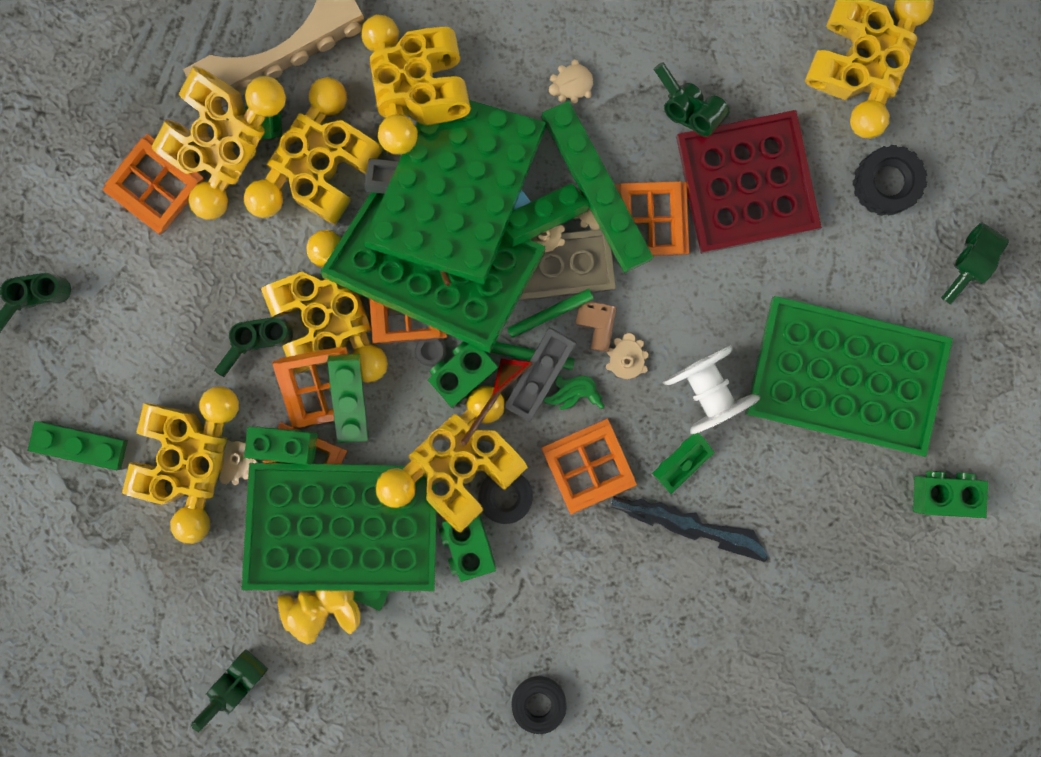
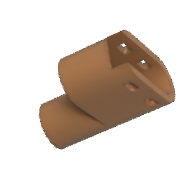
M587 302L578 307L575 325L594 329L590 349L601 352L609 351L616 307L594 302Z

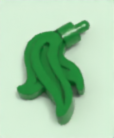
M560 375L557 376L556 384L560 390L551 397L543 399V402L548 405H559L565 402L563 406L559 407L560 410L574 406L581 397L588 398L593 405L596 404L600 409L605 407L601 401L602 396L596 389L594 380L587 376H578L568 380L562 379Z

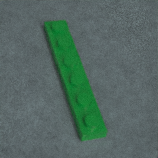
M567 101L543 111L541 119L543 122H546V128L579 190L590 203L589 208L624 274L650 262L654 257L571 103Z

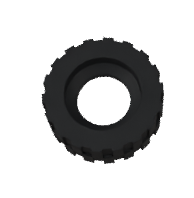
M890 145L889 147L883 146L864 158L854 172L853 186L855 188V197H858L859 203L862 206L864 205L867 211L875 212L880 216L895 215L914 206L917 200L922 198L924 188L927 187V170L924 169L922 159L920 160L914 151L911 152L904 146ZM892 166L902 173L904 186L898 194L885 195L876 187L875 177L881 168Z

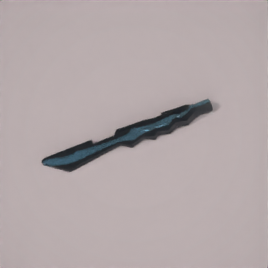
M616 496L612 498L610 508L623 511L630 517L651 526L654 523L661 524L669 531L692 540H696L701 536L720 542L718 548L762 562H766L768 559L754 530L703 524L696 512L682 514L675 506L668 508L662 502L650 504L643 498L633 501Z

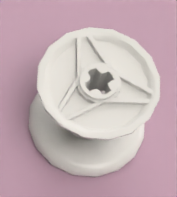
M732 345L691 364L663 381L665 385H672L687 378L696 394L693 396L694 401L699 400L707 416L693 424L690 428V434L713 427L742 412L760 399L758 395L753 394L735 401L727 387L730 382L728 379L723 380L715 363L732 352Z

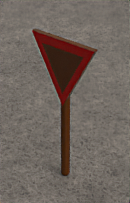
M501 359L493 394L461 440L462 445L468 443L499 397L500 392L533 365L532 362Z

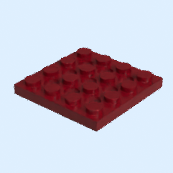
M797 110L719 125L708 137L701 136L695 131L677 134L676 140L701 254L816 231L822 228ZM771 139L778 143L779 151L777 154H769L765 150L764 142ZM739 145L747 147L750 152L749 159H738L734 153L735 147ZM709 151L716 152L720 156V164L718 166L708 165L705 161V153ZM772 169H780L784 172V183L777 184L772 181L770 177ZM743 175L754 177L756 181L754 189L747 190L741 185V177ZM713 181H722L726 185L727 191L725 195L717 196L712 192L711 184ZM779 198H786L790 201L792 206L790 213H782L778 210L777 200ZM757 204L762 209L760 219H752L748 216V205ZM720 210H727L732 214L733 221L731 225H722L718 221L717 214Z

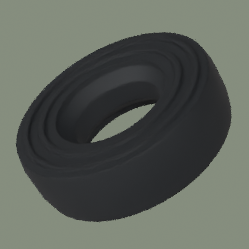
M522 474L510 484L515 488L518 495L516 503L510 508H501L495 503L493 495L499 486L489 476L483 480L478 492V501L486 517L500 524L515 523L525 517L532 505L533 492L529 481Z
M543 676L530 677L520 683L514 691L512 713L515 721L525 731L532 734L549 733L555 730L565 717L567 709L565 694L562 688L552 679ZM540 693L550 699L551 708L544 716H534L529 712L527 702L532 695Z

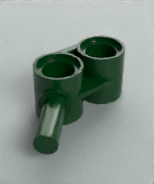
M664 62L658 64L653 69L669 92V100L664 105V111L673 122L681 124L701 136L708 137L728 117L730 113L729 107L722 98L712 95L703 101L704 98L701 90L692 83H684L679 86Z
M983 222L978 224L965 241L967 247L955 261L954 267L959 270L960 275L941 298L951 305L970 281H977L980 284L985 283L996 271L999 259L1006 249L1009 239Z
M50 273L9 278L4 281L0 288L1 298L5 302L0 310V332L17 310L21 311L22 308H32L38 304L65 302L71 294L70 283L65 278ZM51 282H54L55 289L49 295L48 286ZM21 287H23L24 295L19 300L18 291Z
M277 317L236 323L229 331V340L232 347L214 371L220 376L225 377L242 353L246 354L247 351L274 346L282 347L290 343L294 333L292 326ZM280 324L283 328V334L278 340H273L271 329L275 325ZM246 329H250L253 334L252 340L249 344L244 345L241 341V334Z
M245 649L226 670L228 673L225 672L206 693L210 698V703L191 723L192 729L196 732H201L219 711H225L229 715L248 694L247 691H250L269 669Z

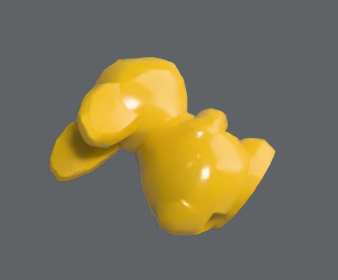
M302 591L298 594L297 598L292 594L284 593L279 595L277 601L283 627L286 632L289 631L298 641L311 644L315 642L318 634L324 628L328 615L334 614L341 628L348 634H352L360 624V611L358 605L353 600L354 591Z

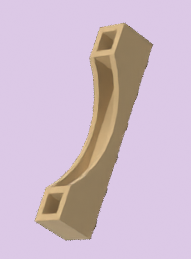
M316 0L312 12L303 25L290 38L277 47L247 57L225 58L209 55L186 67L183 71L188 76L193 66L201 67L233 87L241 95H245L247 85L253 79L259 76L278 78L283 73V70L307 62L309 56L319 51L325 52L330 50L337 41L345 37L351 38L358 35L362 31L365 20L355 0ZM225 98L222 100V107L228 104Z

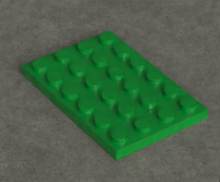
M469 100L471 110L463 118L427 126L418 121L416 122L415 126L418 131L416 145L411 151L402 154L366 234L364 245L366 248L485 284L509 223V218L513 213L543 137L546 122Z
M371 192L321 269L322 277L490 353L544 256L546 246L532 240H527L512 247L503 236L485 284L448 273L451 284L447 286L444 283L440 270L365 247L364 239L385 194Z
M774 296L771 298L749 394L758 395L760 399L746 409L745 415L926 457L953 338Z
M249 463L241 590L434 592L436 510L427 501V478L423 475L415 482V495L408 504L403 507L393 508L386 506L379 500L376 494V483L385 471L394 468L403 469L405 466ZM437 483L432 486V491L437 494Z

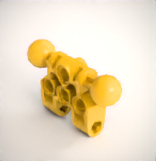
M871 0L835 1L827 22V28L838 35L850 39L852 45L847 51L846 56L826 50L817 51L805 78V83L814 89L845 101L861 94L863 91L870 93L868 100L859 103L851 112L850 126L853 132L860 138H875L883 134L887 129L890 114L885 104L888 98L895 97L917 41V36L913 32L916 26L923 24L931 16L934 0H895L893 13L898 22L897 25H894V21L885 5ZM868 21L876 22L879 25V29L871 28ZM857 49L866 50L869 57H861L857 53ZM886 59L894 60L897 68L888 66ZM846 76L854 77L857 80L858 86L848 84Z
M376 14L365 21L362 26L361 38L367 49L374 52L370 56V67L379 114L385 117L379 125L378 140L386 151L391 154L402 155L411 151L416 145L418 131L412 120L406 116H410L412 119L427 126L460 119L469 114L471 107L465 80L457 76L433 78L432 74L453 68L460 62L456 34L452 28L433 27L408 31L398 42L399 29L390 17Z
M193 66L179 92V96L197 109L200 117L192 124L191 130L180 123L166 119L152 144V149L185 174L203 170L212 174L208 182H201L190 191L188 201L191 210L197 217L205 220H215L220 218L227 210L229 203L225 191L227 186L238 182L247 163L255 156L256 147L265 133L264 128L261 126L265 117H272L284 108L286 95L284 88L276 79L269 76H259L247 85L245 98L248 109L246 111L240 92L207 70ZM223 98L228 102L229 108L227 113L222 109L221 103ZM209 125L214 130L213 139H211L208 134ZM234 143L240 148L239 157L233 151ZM195 151L200 156L199 165L196 163L194 159Z
M324 77L316 80L311 85L309 91L311 107L306 115L299 113L289 130L281 137L280 144L266 164L271 170L265 180L254 181L246 188L244 204L253 216L269 218L280 211L283 203V194L280 189L286 180H289L292 196L297 204L336 226L351 202L347 195L327 183L336 174L337 165L344 162L366 175L369 159L377 160L383 151V147L343 120L321 125L326 116L337 115L346 105V89L337 79ZM335 133L346 135L345 140L340 144L330 142L332 135ZM292 143H303V148L299 153H289V146ZM320 158L330 160L329 166L324 170L314 168L315 162ZM302 184H313V191L309 195H299L298 190Z
M320 230L314 233L309 238L306 247L307 256L310 261L317 267L323 268L341 240V236L331 230ZM299 272L261 288L271 317H280L302 310V321L309 329L307 336L282 346L286 357L323 350V342L328 337H332L336 342V347L341 348L346 347L347 341L350 339L354 350L352 354H360L363 382H376L383 377L388 366L387 356L382 349L370 343L367 332H370L372 328L358 293L328 279L320 280L304 272ZM311 280L314 283V291L311 295L305 297L302 293V285L306 281ZM346 298H351L354 302V309L351 313L344 315L340 305ZM317 309H322L325 313V320L320 325L314 324L312 320V315ZM324 362V363H319V364H315V365H316V368H317V367H320V366L325 365V364H328V363H327V362ZM310 366L293 368L294 375L310 370Z
M215 386L203 393L199 401V410L206 419L204 427L195 413L152 403H143L136 433L159 440L162 447L156 455L157 466L129 462L122 494L161 505L174 502L182 496L188 495L186 505L181 507L170 521V529L175 539L184 544L201 542L211 528L210 517L204 510L206 499L214 497L218 476L223 468L224 449L228 439L222 436L224 424L230 422L239 410V400L236 394L225 386ZM182 420L187 425L185 435H182L179 431V425ZM175 450L180 456L178 465L172 460V454ZM204 457L209 462V470L207 472H204L201 468V460ZM167 480L170 481L173 487L171 494H168L165 490Z
M481 386L473 390L467 399V410L460 417L453 414L438 429L433 431L425 441L408 455L411 460L408 465L403 469H389L381 474L375 488L377 497L383 504L393 508L403 507L408 504L415 495V482L424 475L427 478V501L454 529L462 532L483 511L481 505L463 486L473 480L476 472H485L498 486L506 489L527 469L524 460L494 430H476L466 445L461 444V440L492 396L494 388L492 386ZM501 393L481 423H493L502 416L505 402ZM437 440H445L449 443L450 448L447 451L439 452L433 447V444ZM481 441H488L492 444L493 451L483 453L478 449L477 444ZM461 461L467 462L471 466V471L467 474H460L456 471L455 464ZM438 482L445 483L449 488V492L443 496L436 495L432 491V486Z

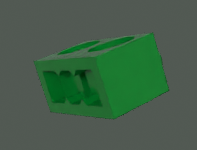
M464 341L452 351L455 356L450 361L445 363L444 360H441L429 371L432 374L428 379L429 383L451 408L459 404L499 369L484 350ZM475 353L482 359L481 366L477 370H468L465 367V358L469 354ZM448 373H453L458 377V385L451 391L445 390L442 386V379Z
M260 426L247 427L244 458L305 465L315 462L318 432Z
M926 471V476L914 477L913 512L923 515L987 518L988 481L977 480L976 474L956 472V478H946V472ZM934 486H937L939 495L933 500L931 498V490ZM967 487L969 497L964 502L962 500V491Z
M481 514L468 525L471 535L465 539L458 538L454 533V528L445 519L443 520V528L439 529L443 545H449L452 557L448 558V562L453 576L458 575L460 582L496 571L497 566ZM468 553H474L479 557L480 564L475 568H469L463 563V556Z

